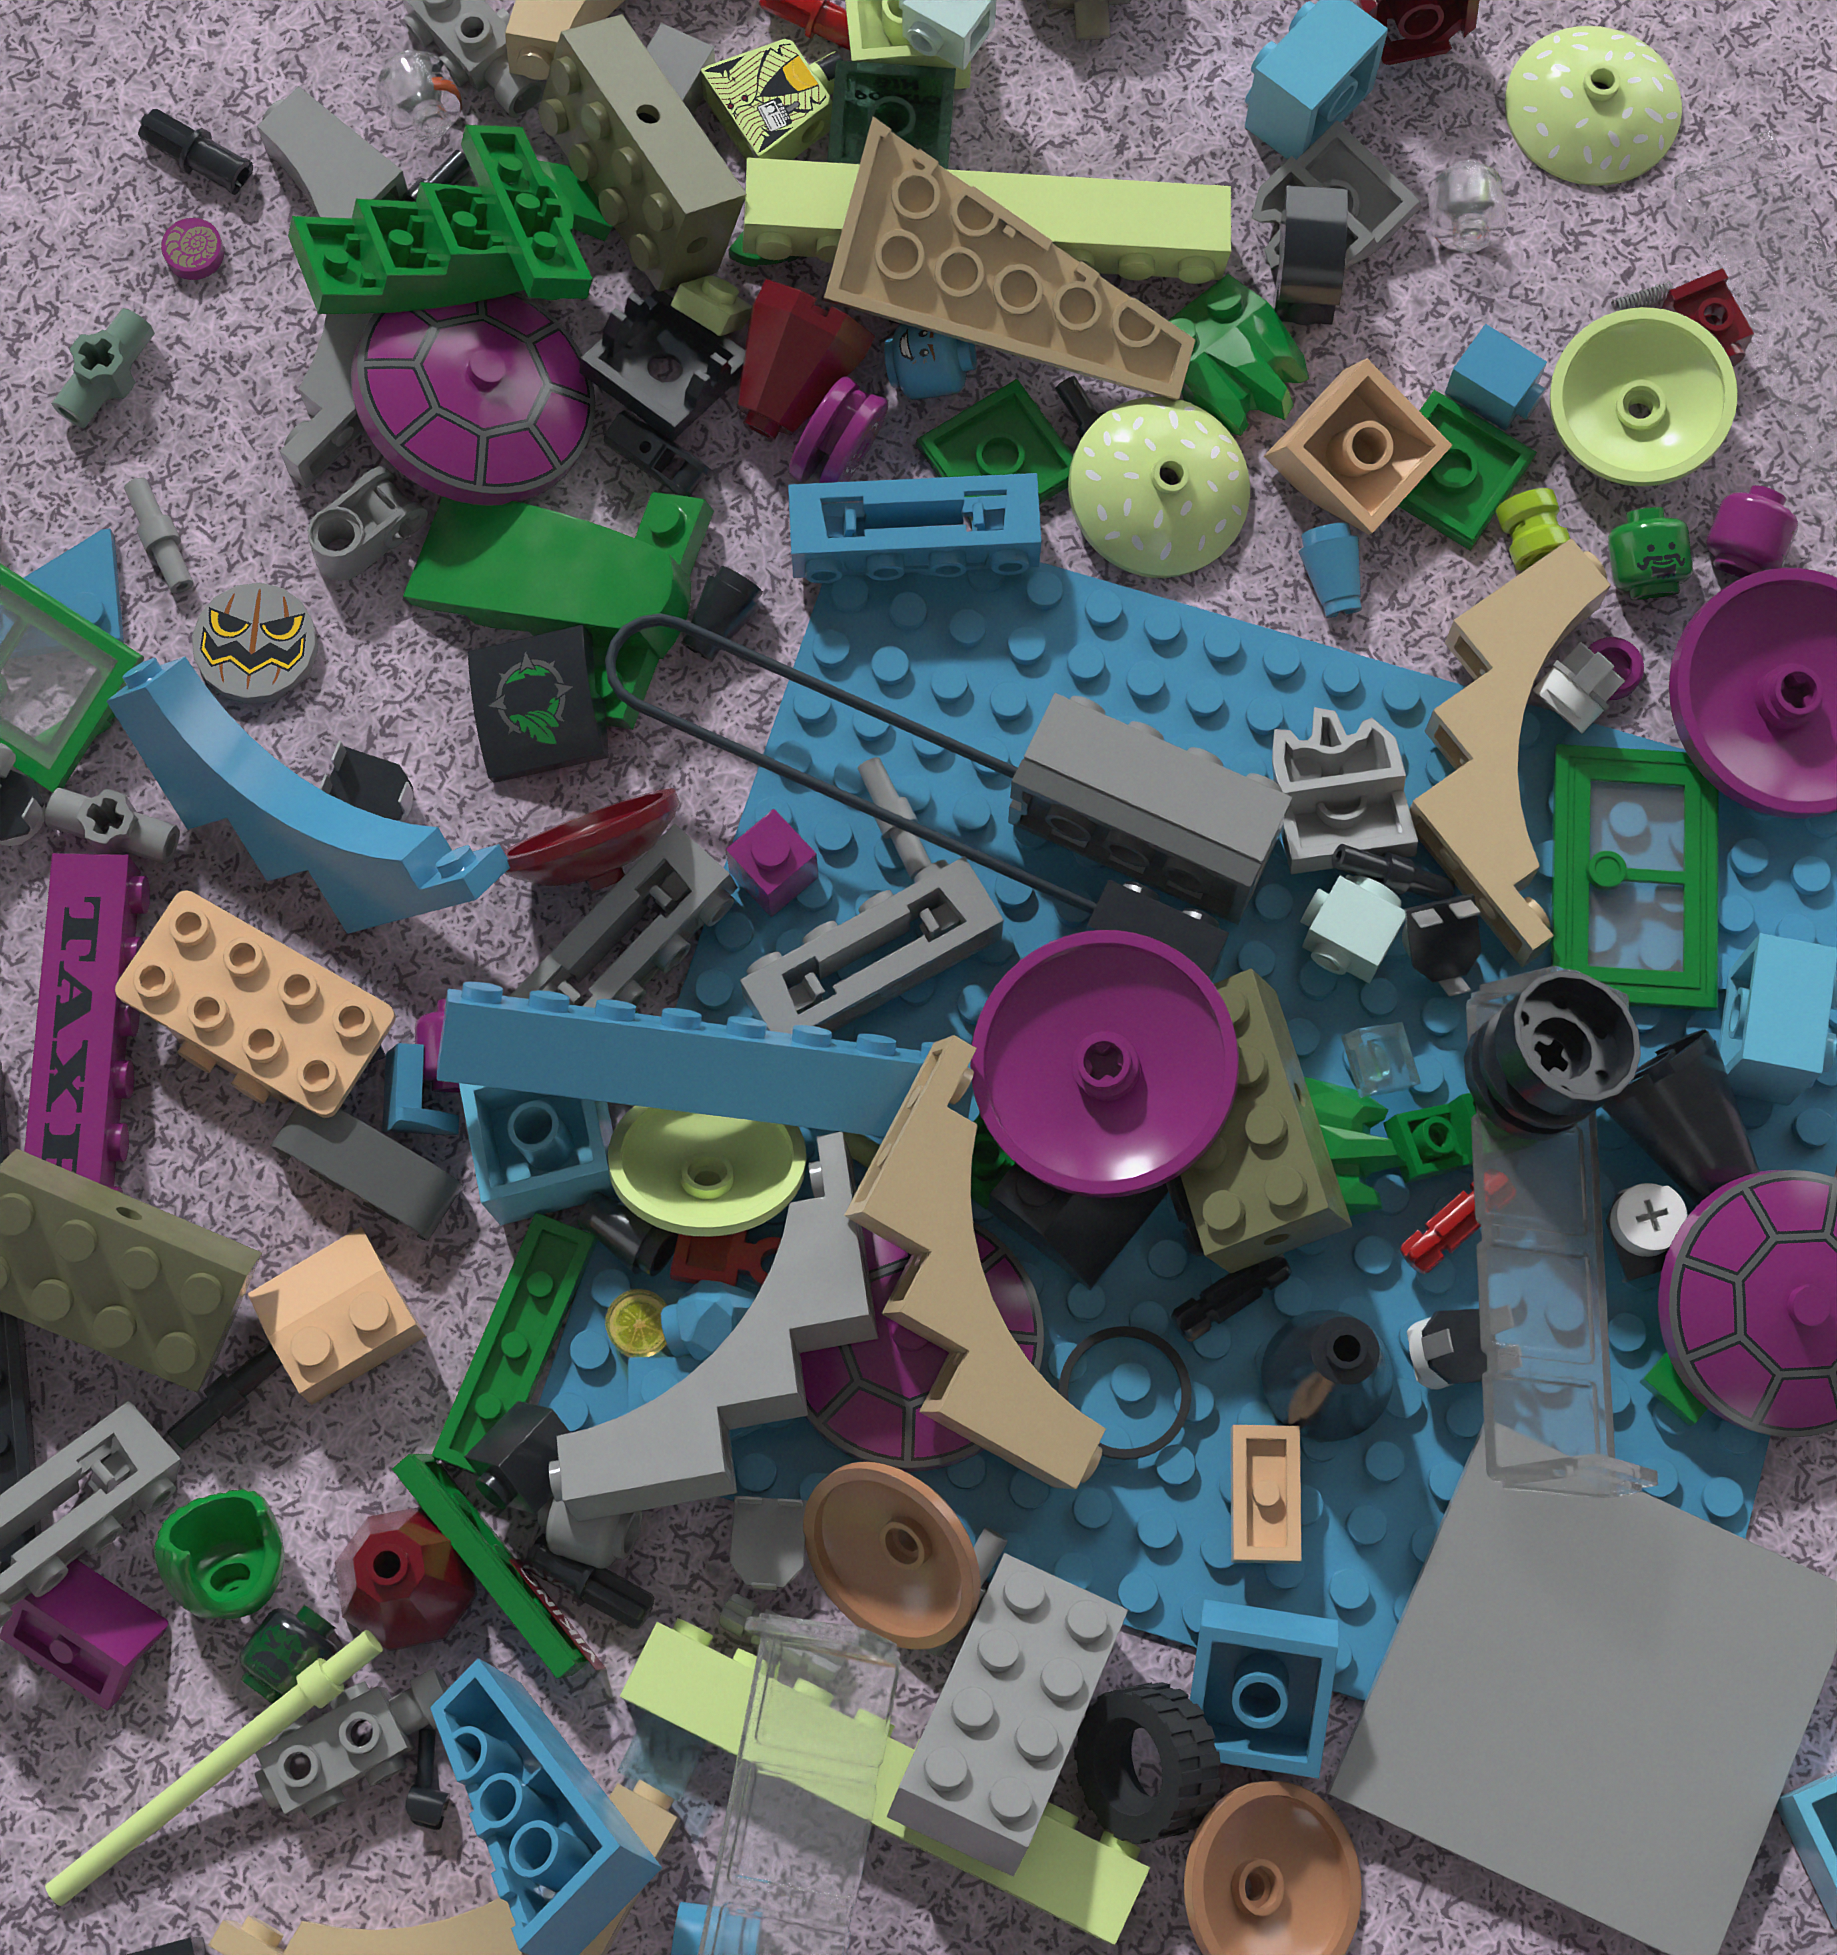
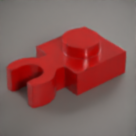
M749 1229L722 1236L678 1234L670 1270L671 1280L697 1284L701 1280H709L737 1287L739 1274L751 1276L753 1282L761 1288L768 1275L762 1269L761 1264L767 1256L777 1253L781 1238L768 1237L758 1241L756 1244L746 1243Z

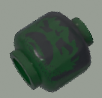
M305 1604L296 1615L284 1608L273 1609L268 1613L239 1654V1661L246 1670L241 1680L273 1704L298 1684L297 1675L319 1658L327 1661L339 1652L338 1647L329 1639L336 1627Z

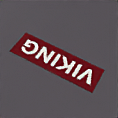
M509 1559L596 1671L606 1669L535 1577L523 1570L524 1563L520 1559Z

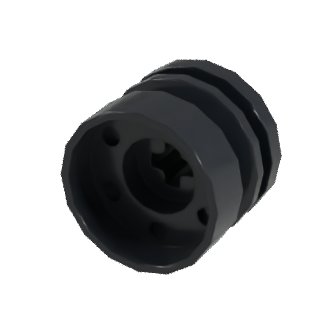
M1556 971L1537 977L1471 1035L1464 1055L1467 1087L1477 1107L1496 1127L1520 1139L1545 1141L1563 1135L1570 1131L1577 1123L1582 1122L1592 1111L1599 1109L1619 1094L1634 1078L1641 1056L1638 1028L1625 1003L1607 985L1583 973Z

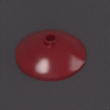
M672 788L662 789L625 799L533 835L504 851L510 866L504 874L513 879L545 886L570 885L587 881L591 891L613 885L626 875L623 866L633 862L652 848L675 817L680 803L676 790Z

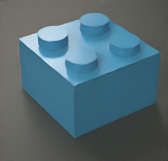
M1204 1599L1190 1701L1193 1704H1198L1205 1713L1203 1717L1208 1726L1211 1725L1216 1737L1214 1738L1216 1751H1219L1221 1763L1319 1779L1339 1648V1620Z

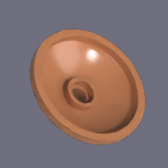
M857 1462L844 1465L830 1473L814 1488L804 1512L803 1533L805 1534V1548L812 1569L822 1588L848 1619L863 1631L885 1643L915 1650L941 1646L952 1640L968 1625L977 1609L980 1597L979 1565L964 1525L949 1504L937 1492L921 1480L900 1469L875 1462Z
M1254 1782L1236 1788L1226 1794L1209 1810L1199 1825L1186 1861L1184 1877L1186 1912L1191 1931L1202 1954H1346L1359 1919L1362 1886L1355 1847L1339 1816L1318 1795L1300 1785L1289 1782ZM1247 1877L1250 1880L1252 1886L1251 1892L1248 1896H1246L1245 1893V1881Z

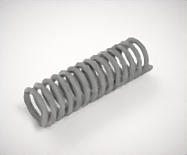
M1670 281L1667 283L1663 282L1659 286L1655 285V287H1648L1643 289V291L1632 292L1631 295L1620 296L1616 300L1612 299L1611 304H1614V301L1618 302L1620 310H1623L1621 301L1623 302L1624 310L1626 309L1625 299L1628 309H1630L1629 298L1632 308L1645 307L1649 303L1651 305L1653 303L1656 304L1657 300L1660 302L1666 299L1664 287H1666L1668 294L1669 286L1670 289H1673V285Z

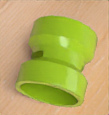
M1537 488L1519 493L1505 500L1496 509L1502 531L1510 534L1512 539L1509 552L1516 570L1525 571L1570 539L1567 528L1558 524L1556 517L1560 508L1552 489Z

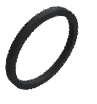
M1118 1326L1100 1330L1088 1336L1075 1347L1063 1366L1058 1393L1069 1402L1068 1384L1075 1364L1088 1349L1102 1341L1118 1337L1135 1338L1150 1343L1163 1352L1173 1364L1181 1385L1180 1409L1172 1426L1156 1441L1138 1448L1119 1449L1100 1442L1098 1444L1102 1448V1456L1119 1460H1131L1158 1452L1176 1437L1188 1416L1192 1391L1187 1368L1180 1355L1167 1341L1142 1328Z

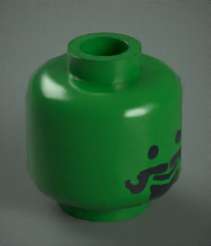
M1663 507L1642 508L1627 512V524L1614 528L1609 534L1607 541L1614 586L1620 590L1630 592V600L1661 598L1679 594V584L1686 582L1693 574L1687 524L1676 518H1665Z

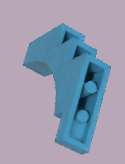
M186 656L162 665L159 664L156 658L140 663L122 676L127 685L106 701L187 830L227 818L267 882L308 870L347 934L474 901L510 868L507 861L508 858L500 844L472 851L469 845H465L452 851L438 827L409 824L375 815L335 798L301 778L267 752L227 713L205 686Z

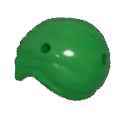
M245 1489L230 1490L226 1493H217L204 1498H197L183 1507H178L162 1523L158 1531V1539L154 1545L157 1569L167 1591L181 1607L201 1618L230 1620L252 1615L267 1604L281 1581L284 1567V1545L281 1529L268 1502L255 1491L248 1492Z

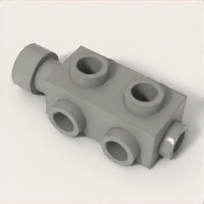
M402 0L408 12V15L402 19L407 30L414 38H418L417 41L423 48L432 42L439 47L444 54L438 58V62L440 60L444 62L445 65H443L442 69L448 76L450 73V78L452 77L454 83L459 88L468 81L478 92L491 85L495 89L494 97L496 101L513 118H518L542 100L546 86L542 80H534L523 75L509 73L505 32L511 15L504 8L495 12L485 0ZM476 28L483 29V32L479 36Z
M434 1667L411 1679V1688L392 1698L387 1688L376 1686L370 1690L366 1682H361L344 1690L330 1702L332 1711L310 1723L306 1715L303 1714L271 1740V1744L255 1753L262 1766L260 1770L255 1772V1778L269 1806L274 1809L280 1805L284 1814H296L304 1809L308 1819L312 1820L346 1802L341 1789L364 1776L370 1787L404 1771L407 1766L402 1756L416 1749L410 1734L428 1724L434 1729L437 1728L430 1707L448 1690L440 1672ZM366 1720L372 1726L373 1735L368 1744L359 1747L351 1739V1729L356 1722ZM304 1753L311 1761V1770L304 1779L297 1780L290 1772V1762L295 1755Z

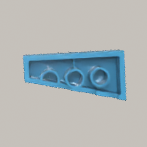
M477 1658L430 1707L456 1780L465 1785L474 1810L469 1813L477 1837L486 1842L495 1867V1871L491 1875L498 1895L501 1899L508 1902L516 1924L511 1930L519 1951L527 1955H579L662 1867L522 1683Z

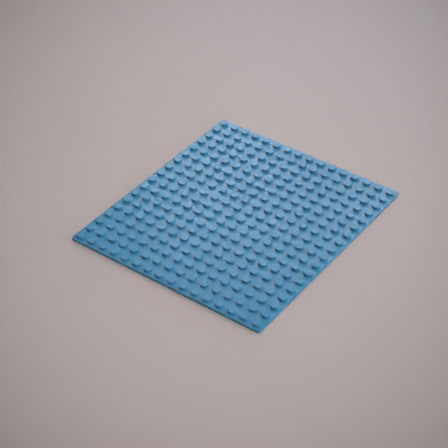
M864 521L856 522L857 537L865 536ZM1040 562L1039 567H1029L1026 571L1013 575L997 574L992 569L966 570L964 574L950 578L936 577L931 575L930 572L904 573L900 578L887 581L874 580L868 577V575L842 576L840 580L832 583H822L793 666L796 670L1015 767H1019L1022 759H1024L1027 748L1054 693L1068 699L1072 696L1090 699L1100 705L1105 710V715L1127 725L1133 721L1147 724L1163 735L1164 741L1186 751L1191 747L1206 750L1217 756L1222 761L1223 767L1243 776L1254 773L1273 780L1272 753L1274 729L1291 730L1299 740H1308L1312 735L1314 707L1336 711L1346 735L1357 733L1362 721L1372 717L1396 737L1406 774L1404 792L1409 809L1413 800L1456 771L1424 731L1433 710L1467 687ZM791 680L788 681L763 755L873 804L874 802L857 768L863 762L879 757L899 798H907L918 820L917 823L1095 903H1098L1108 880L1124 885L1126 881H1132L1150 888L1159 895V902L1181 912L1185 908H1193L1209 914L1219 922V929L1229 933L1212 983H1217L1250 968L1265 980L1277 993L1303 1076L1363 1091L1389 1109L1385 1120L1370 1129V1135L1388 1138L1383 1123L1396 1114L1447 1104L1461 1094L1470 1093L1465 1080L1464 1055L1471 1035L1533 980L1551 972V940L1541 955L1522 968L1482 917L1477 915L1482 952L1469 973L1461 976L1471 989L1470 992L1448 996L1439 982H1431L1413 968L1411 958L1405 951L1402 942L1406 918L1370 984L1347 971L1343 975L1332 973L1319 966L1311 958L1312 952L1302 947L1310 927L1300 921L1318 889L1329 894L1339 876L1345 878L1346 875L1353 877L1357 875L1336 868L1291 874L1281 833L1239 925H1236L1008 823L1009 806L1013 800L1010 798L1012 778ZM1526 704L1519 737L1518 780L1521 807L1528 836L1540 867L1529 886L1519 893L1523 898L1530 897L1541 906L1549 919L1550 928L1548 929L1551 932L1554 748L1556 744L1676 752L1686 751L1592 723L1581 734L1556 712ZM759 766L733 842L772 809H775L817 854L819 877L771 918L732 876L738 887L731 895L735 899L734 903L724 917L716 924L708 927L704 923L675 1008L700 1013L702 1015L701 1022L727 1025L729 1017L756 1019L743 998L740 979L748 976L746 971L751 964L773 952H780L784 956L804 945L802 940L810 931L826 922L836 921L837 925H840L860 914L858 911L859 907L866 900L880 892L891 890L893 895L915 884L914 879L910 878L892 839L883 837L874 817ZM1591 781L1590 860L1596 853L1609 850L1618 853L1624 859L1627 868L1683 871L1684 787ZM1719 791L1718 1010L1702 1011L1627 1006L1639 1033L1641 1056L1638 1067L1656 1057L1655 1051L1701 1029L1709 1031L1713 1040H1716L1719 1046L1729 969L1759 933L1837 948V812L1813 818L1790 819L1775 817L1747 808ZM919 838L931 863L946 860L948 864H951L962 858L960 855ZM1418 839L1416 856L1406 858L1414 862L1415 868L1449 878ZM967 859L1004 920L1002 939L832 1033L831 1039L857 1042L858 1034H876L895 1039L897 1041L896 1048L921 1051L922 1043L936 1042L955 1035L972 1045L974 1031L981 1011L995 986L1004 975L1021 959L1039 947L1064 936L1086 932L1087 924L1092 915ZM726 860L724 869L729 872L728 861ZM1589 882L1588 966L1683 972V885L1622 882L1617 888L1605 891L1597 889ZM1454 884V892L1451 898L1462 896L1463 894ZM1410 892L1398 896L1401 900L1400 908L1403 910L1436 902ZM921 916L910 922V931L820 980L818 975L815 974L825 991L822 994L823 999L826 1000L836 994L833 990L835 984L924 936L919 927L922 924ZM1831 1009L1828 1032L1836 1034V1038L1837 1009ZM1837 1043L1833 1064L1829 1072H1822L1815 1080L1813 1087L1804 1090L1790 1105L1734 1095L1760 1172L1799 1170L1834 1177L1837 1167ZM974 1091L968 1117L972 1122L980 1113ZM1600 1107L1592 1111L1582 1122L1577 1123L1570 1131L1563 1135L1545 1141L1534 1140L1535 1144L1527 1149L1464 1169L1409 1183H1404L1399 1166L1372 1172L1366 1178V1184L1380 1193L1383 1209L1349 1216L1352 1227L1283 1253L1292 1270L1286 1281L1271 1291L1267 1287L1264 1288V1293L1260 1298L1222 1323L1212 1322L1210 1331L1190 1342L1184 1339L1176 1329L1171 1318L1172 1312L1190 1298H1194L1196 1301L1200 1299L1201 1291L1230 1272L1205 1255L1196 1256L1189 1252L1182 1233L1187 1228L1186 1224L1178 1221L1169 1193L1091 1291L994 1216L988 1209L986 1210L971 1198L973 1221L993 1233L1012 1251L1024 1267L1035 1288L1041 1307L1044 1328L1043 1357L1039 1373L1054 1390L1058 1392L1060 1375L1067 1358L1084 1339L1106 1328L1118 1326L1137 1327L1148 1330L1163 1338L1182 1358L1191 1382L1190 1410L1183 1427L1167 1446L1152 1455L1138 1459L1119 1460L1101 1456L1100 1462L1092 1476L1086 1482H1080L1077 1489L1053 1488L986 1449L965 1461L945 1468L906 1473L927 1484L949 1504L964 1525L973 1547L985 1527L998 1532L1008 1540L986 1582L991 1583L1003 1554L1006 1553L1128 1609L1122 1625L1197 1648L1204 1599L1339 1620V1648L1332 1691L1365 1702L1479 1431L1485 1421L1488 1420L1744 1539L1746 1538L1771 1435L1738 1427L1725 1421L1709 1409L1690 1427L1639 1383L1667 1351L1660 1328L1658 1311L1661 1272L1623 1283L1622 1280L1625 1279L1605 1220L1616 1194H1619L1621 1190L1644 1183L1661 1186L1668 1185L1675 1190L1685 1204L1687 1217L1698 1205ZM798 1126L805 1141L806 1170L801 1187L791 1202L815 1198L810 1179L809 1162L820 1160L817 1136L838 1133L839 1131ZM865 1135L880 1145L885 1138ZM852 1158L856 1188L858 1189L868 1167ZM1486 1170L1500 1173L1514 1191L1513 1199L1497 1214L1491 1209L1487 1213L1490 1216V1220L1452 1253L1445 1249L1442 1252L1445 1259L1429 1273L1422 1274L1414 1270L1403 1257L1400 1251L1401 1245L1417 1230L1424 1234L1427 1231L1425 1223L1463 1190L1469 1195L1472 1192L1470 1184ZM618 1195L610 1197L611 1199L622 1202ZM790 1203L770 1220L749 1229L746 1243L756 1244L758 1241L768 1237L782 1239ZM599 1240L597 1241L581 1279L538 1406L553 1409L571 1433L592 1428L627 1414L628 1357H675L670 1351L666 1340L657 1350L649 1354L634 1355L622 1350L615 1343L611 1334L612 1316L617 1307L624 1301L633 1297H648L665 1307L678 1303L679 1297L696 1285L671 1280L670 1270L674 1254L658 1275L652 1277L645 1272L634 1274ZM771 1254L763 1260L761 1267L766 1273H769L776 1254ZM739 1274L737 1287L749 1291L757 1297L761 1288L753 1282L751 1276ZM1503 1306L1508 1307L1512 1329L1494 1334L1493 1339L1496 1350L1516 1345L1520 1368L1502 1373V1380L1460 1383L1441 1389H1430L1416 1381L1407 1330L1410 1326L1432 1317L1434 1312L1481 1308H1487V1311H1491ZM1335 1310L1362 1320L1378 1334L1391 1358L1393 1389L1386 1409L1369 1429L1348 1439L1320 1443L1300 1436L1301 1562L1299 1564L1231 1563L1232 1425L1285 1426L1275 1418L1271 1411L1261 1381L1260 1369L1267 1345L1285 1323L1307 1312ZM1118 1337L1094 1345L1079 1358L1069 1378L1068 1399L1069 1403L1077 1410L1106 1428L1100 1443L1113 1448L1133 1449L1156 1441L1172 1426L1180 1409L1181 1385L1173 1364L1158 1348L1139 1339ZM804 1416L763 1423L761 1428L731 1442L737 1493L719 1497L733 1502L735 1496L808 1501L814 1488L830 1473L844 1465L861 1461L841 1452L827 1442Z

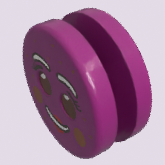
M849 377L840 378L823 398L807 424L789 464L790 476L802 483L806 482L813 475L824 456L828 454L830 457L822 472L819 483L849 482L879 433L888 411V401L883 397L873 394L868 395L860 391V386Z

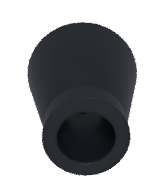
M721 566L715 577L707 576L691 623L731 640L760 610L756 603L763 594V591L738 572ZM687 634L681 641L683 646L694 653H700L701 657L709 662H713L721 650Z
M596 1192L588 1199L578 1219L580 1227L589 1231L634 1274L645 1272L652 1277L658 1275L668 1264L675 1252L679 1233L670 1232L646 1222L629 1210L623 1202L611 1199L600 1192Z

